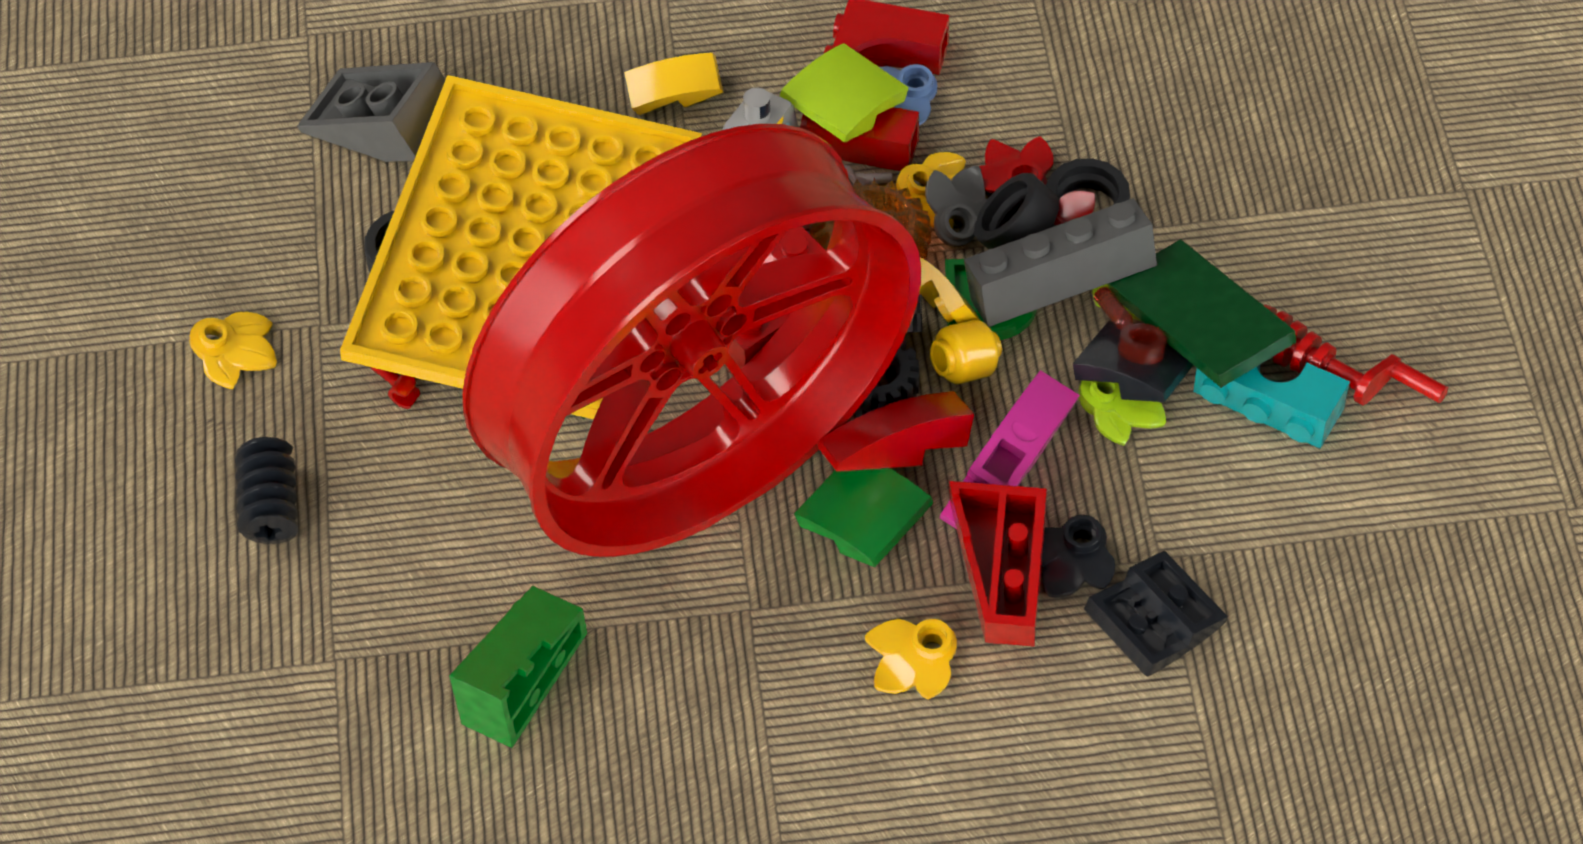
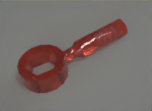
M1107 287L1099 288L1094 294L1095 301L1115 326L1121 330L1118 345L1119 354L1126 360L1142 365L1161 361L1164 357L1167 341L1165 333L1158 327L1150 324L1133 323V317Z

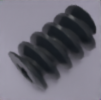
M253 438L243 443L235 454V464L237 467L235 471L237 481L236 495L238 499L236 503L238 513L237 527L238 531L245 538L257 543L280 544L296 537L299 531L295 521L298 516L295 506L297 494L294 490L296 477L293 474L296 464L294 458L290 456L293 446L279 438Z

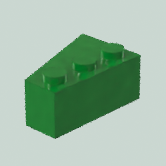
M532 585L449 675L461 724L513 748L587 635L583 608Z

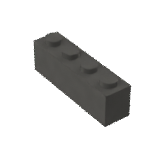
M1134 198L964 259L971 301L988 327L1157 266L1153 225Z

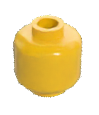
M977 319L941 328L930 347V359L935 371L947 381L958 385L991 376L998 366L999 357L1002 353L999 336L986 323Z

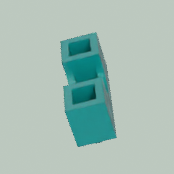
M1306 363L1300 375L1288 382H1274L1266 379L1259 373L1260 364L1220 388L1196 368L1193 392L1201 395L1210 403L1224 405L1244 414L1255 423H1264L1286 433L1295 441L1308 443L1320 449L1345 408L1350 381L1309 363Z

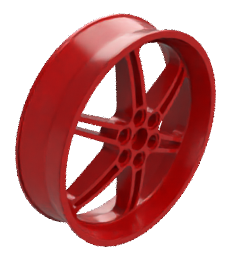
M753 124L713 132L690 140L650 159L599 192L562 223L516 273L484 322L471 352L463 385V413L466 427L473 441L486 457L499 466L507 468L520 479L530 499L532 512L538 525L551 541L563 549L593 557H617L657 549L683 540L707 529L777 486L819 450V439L845 424L861 406L891 364L911 324L921 287L919 250L913 237L898 220L888 213L874 208L856 194L849 181L848 172L842 159L826 141L810 131L784 124ZM834 221L833 231L826 251L792 256L764 263L789 229L807 224ZM791 313L770 340L740 369L729 354L731 343L742 333ZM724 366L732 377L719 387L711 376ZM697 379L711 393L682 415L648 433L673 392L685 381ZM603 398L587 435L581 457L549 461L556 436L565 417Z

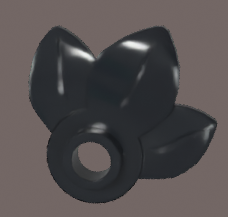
M1076 515L1071 517L1061 528L1045 527L1041 566H1044L1042 571L1043 587L1049 597L1063 598L1071 596L1081 588L1084 582L1095 588L1105 589L1112 581L1115 574V560L1106 549V531L1094 517ZM1080 538H1085L1090 542L1079 543L1076 542V540Z

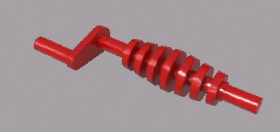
M1264 304L1266 308L1293 328L1296 335L1295 344L1270 358H1273L1275 364L1283 367L1290 364L1291 370L1301 373L1306 363H1309L1350 381L1349 388L1355 390L1353 400L1362 406L1366 405L1391 378L1437 403H1441L1447 395L1449 387L1405 364L1401 358L1394 354H1391L1363 374L1336 359V348L1329 342L1322 344V338L1314 331L1307 333V326L1298 320L1293 322L1292 315L1285 311L1277 313L1275 307Z

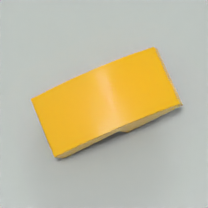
M699 53L668 58L624 72L631 108L638 115L650 112L677 100L685 108L724 93L716 56L713 53Z
M920 257L921 287L919 294L933 308L937 307L948 323L952 320H955L957 323L973 319L980 320L968 301L937 268Z

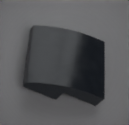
M1109 320L1073 362L1075 380L1118 383L1121 399L1165 402L1193 366L1191 362L1149 327Z
M1165 550L1131 566L1123 581L1090 596L1084 607L1087 614L1146 677L1173 663L1202 643L1224 625L1228 619L1224 611Z

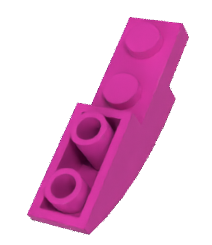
M1040 370L993 433L969 468L962 482L1019 486L1080 395ZM949 500L939 518L957 529Z

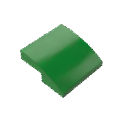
M890 468L851 471L834 470L794 515L800 527L834 540L840 554L876 567L934 502L931 496L920 487Z

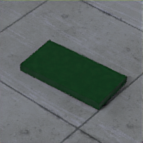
M1182 239L1156 253L1157 266L1108 283V290L1111 296L1220 388L1296 343V335L1293 328Z

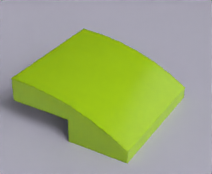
M843 43L824 53L802 69L781 89L779 97L790 101L794 108L843 142H847L872 130L877 114L905 102L909 87Z

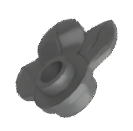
M979 166L966 168L958 172L951 180L942 172L934 170L925 188L926 200L935 213L934 230L938 238L946 245L952 247L964 246L975 237V222L980 210L988 200L985 199L981 169ZM949 219H954L958 223L959 232H955L950 227Z

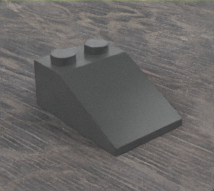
M435 62L340 68L297 127L301 133L385 162L414 161L446 79Z

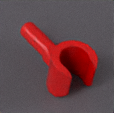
M370 367L371 370L392 385L388 391V396L399 407L404 409L411 408L421 395L419 388L415 387L416 380L414 377Z

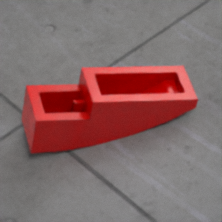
M954 391L925 394L891 403L843 424L819 439L818 449L836 471L922 466L925 449L968 446L974 413Z

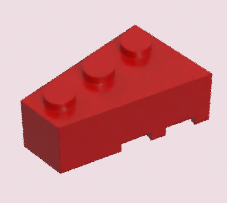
M949 481L950 505L985 643L1035 647L1047 488Z

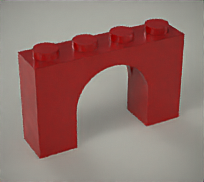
M848 0L844 14L837 13L833 27L834 44H827L824 53L844 43L878 67L889 66L903 69L906 66L918 64L927 67L932 74L939 75L949 46L950 15L869 0ZM892 107L877 114L872 130L847 142H843L804 114L801 118L800 128L810 131L826 141L842 161L901 171L904 167L912 164L919 142V112Z

